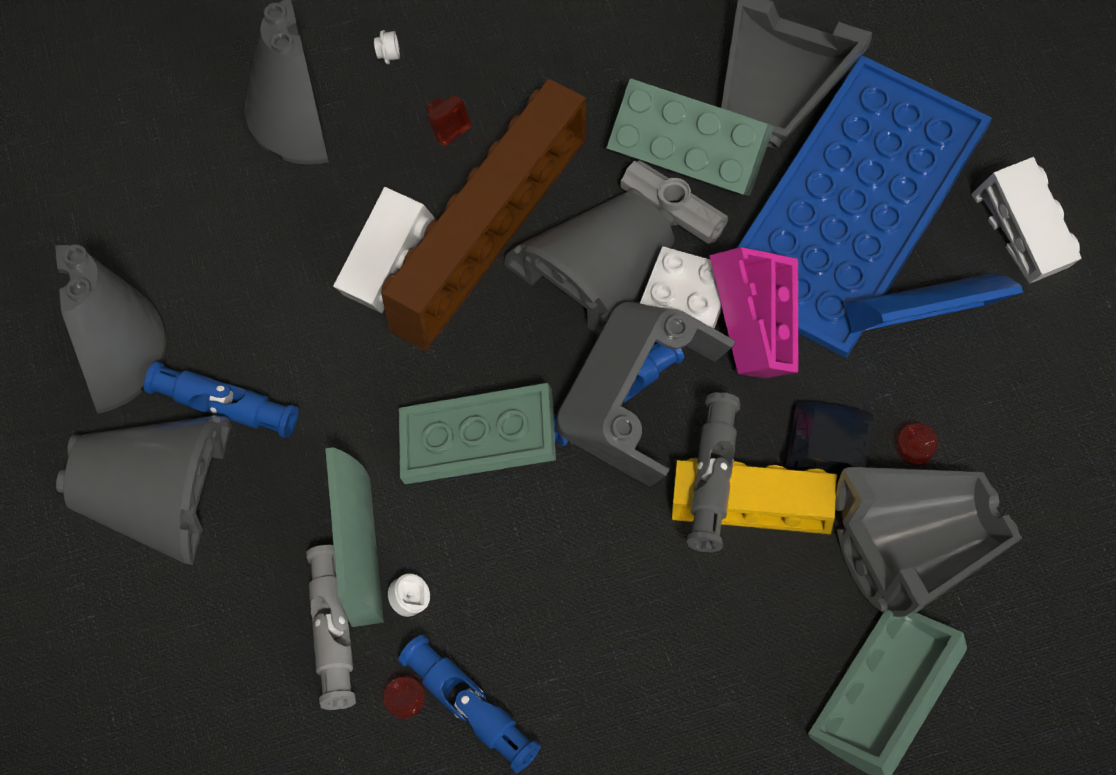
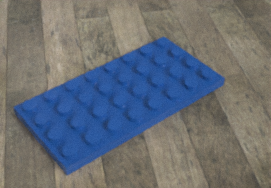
M863 55L860 56L737 247L798 259V334L847 359L863 331L852 333L845 304L887 294L990 126L992 117Z

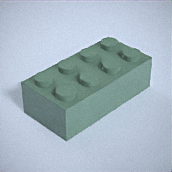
M630 78L607 149L750 196L774 126Z

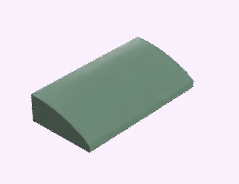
M334 447L325 448L338 598L352 627L383 623L370 477L365 468L352 456Z
M885 610L809 731V737L836 756L869 775H892L965 654L967 645L964 633L918 613L903 617H893L892 611Z

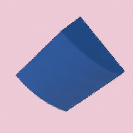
M985 274L846 303L845 306L852 333L989 305L1021 294L1023 290L1018 282L1007 276Z

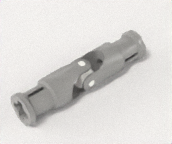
M334 545L315 546L310 548L306 554L308 563L311 564L312 581L309 583V596L313 621L316 673L321 676L322 696L319 697L320 707L326 710L345 709L356 704L355 693L351 692L350 682L353 660L348 618L338 598Z

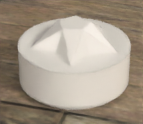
M405 574L394 580L389 586L388 600L391 607L398 614L410 617L423 611L428 606L430 591L426 582L421 577L415 574Z

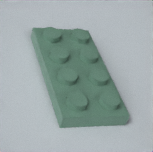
M549 383L399 408L400 479L404 484H411L556 460L553 395Z

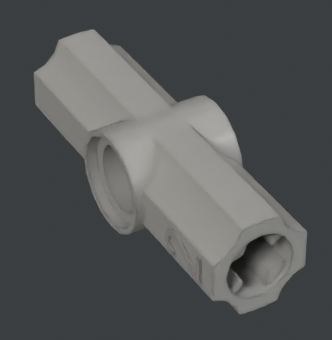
M641 160L638 162L633 161L621 179L622 189L626 191L630 188L639 190L655 208H663L670 213L674 219L673 225H680L707 244L714 243L722 234L727 224L728 216L692 194L689 184L684 180L667 178Z

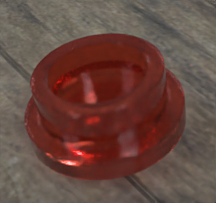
M400 677L388 684L384 691L383 700L387 711L391 715L405 719L413 717L421 711L425 703V692L417 680L410 677Z

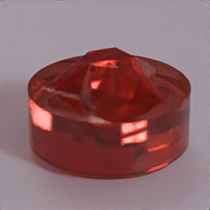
M921 423L909 424L899 434L897 441L898 453L909 463H926L933 458L938 445L937 435L927 425Z

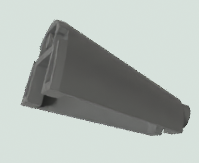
M283 0L279 3L269 4L264 10V17L260 26L245 95L244 113L248 129L255 141L267 152L271 150L281 155L285 161L298 164L328 163L291 0Z
M738 0L721 108L774 126L767 147L779 149L781 144L788 139L868 49L872 41V32L838 22L834 33L830 34L779 18L773 1Z
M630 188L626 193L515 246L505 256L504 265L531 286L544 276L587 309L588 329L599 336L610 314L618 305L625 302H641L662 246L671 249L675 241L671 229L674 219L665 209L655 208L639 190Z
M80 245L55 246L57 269L59 273H65L70 276L69 283L59 289L61 313L98 414L107 412L128 403L142 393L141 388L144 385L146 373L150 365L154 361L163 362L166 350L165 328L157 309L151 301L88 254L85 248Z
M209 416L84 434L81 436L72 435L68 442L67 453L69 457L66 469H61L57 476V492L64 493L67 508L182 563L193 565L203 530L195 512L211 457L223 459L232 423L227 417Z
M849 467L843 469L836 490L835 510L842 511L844 528L837 529L845 562L855 583L868 601L880 611H892L893 617H903L918 612L1022 539L1016 523L1010 516H1002L998 512V493L991 486L984 472Z

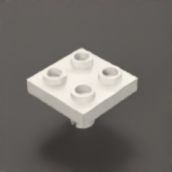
M662 246L640 304L684 311L714 329L722 305L711 260Z

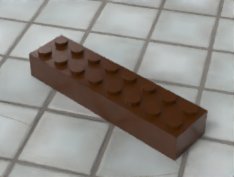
M548 79L540 90L536 89L531 94L527 107L521 115L513 117L503 138L491 145L487 158L480 167L477 166L470 172L467 183L460 193H455L451 196L447 203L446 211L438 221L434 220L430 223L425 232L424 239L417 248L413 247L408 251L402 267L395 276H389L384 282L381 294L388 329L391 333L425 352L428 350L586 142V97L551 79Z

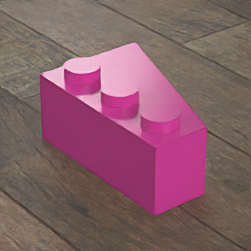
M742 247L710 255L729 338L735 341L732 351L738 374L771 378L798 373V259Z

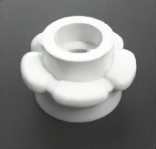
M380 31V37L374 38L376 56L378 59L384 58L385 63L390 64V60L400 59L397 35L395 31Z

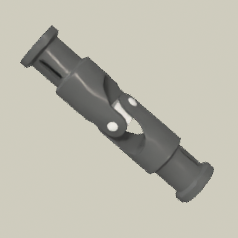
M714 392L707 395L705 400L708 415L706 424L702 426L696 468L697 479L694 485L691 514L694 516L692 533L687 535L688 546L700 552H717L723 548L720 531L722 520L727 516L730 491L729 481L732 475L737 436L734 420L735 413L740 410L741 404L739 398L735 395Z

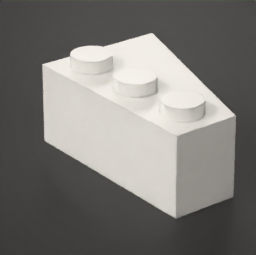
M1034 157L994 172L971 194L977 203L980 201L985 202L993 216L989 217L988 221L994 229L1001 227L1011 243L1007 244L1006 248L1029 284L1067 269L1082 259L1079 253L1080 246L1078 240L1069 232L1063 220V209L1060 203L1053 199L1047 186V175L1044 169L1037 165Z
M384 187L333 287L344 296L382 313L384 311L381 290L384 282L389 276H395L399 271L406 254L411 248H417L424 239L425 232L430 223L436 220L424 204Z

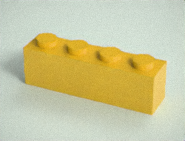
M691 458L686 461L677 460L672 520L689 522L694 520V516L691 514L694 485L697 479L696 468L698 458ZM733 462L732 475L729 481L730 491L727 516L722 520L721 524L831 534L835 518L837 474H829L821 469L795 471L787 470L785 467L778 465L760 468L749 467L741 462Z

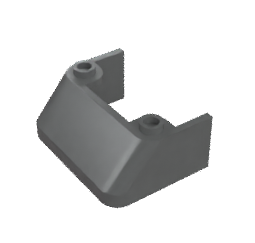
M625 302L618 305L607 319L556 414L555 426L558 433L564 439L651 487L667 475L669 468L635 450L642 435V425L634 413L621 405L655 341L669 349H680L687 346L713 362H716L733 347L735 341L684 311Z

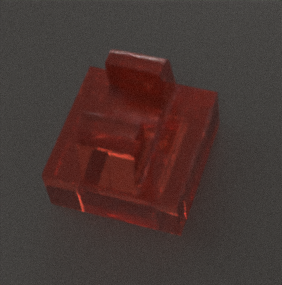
M454 94L446 101L436 98L426 106L430 112L427 116L436 140L445 147L472 127L463 100Z

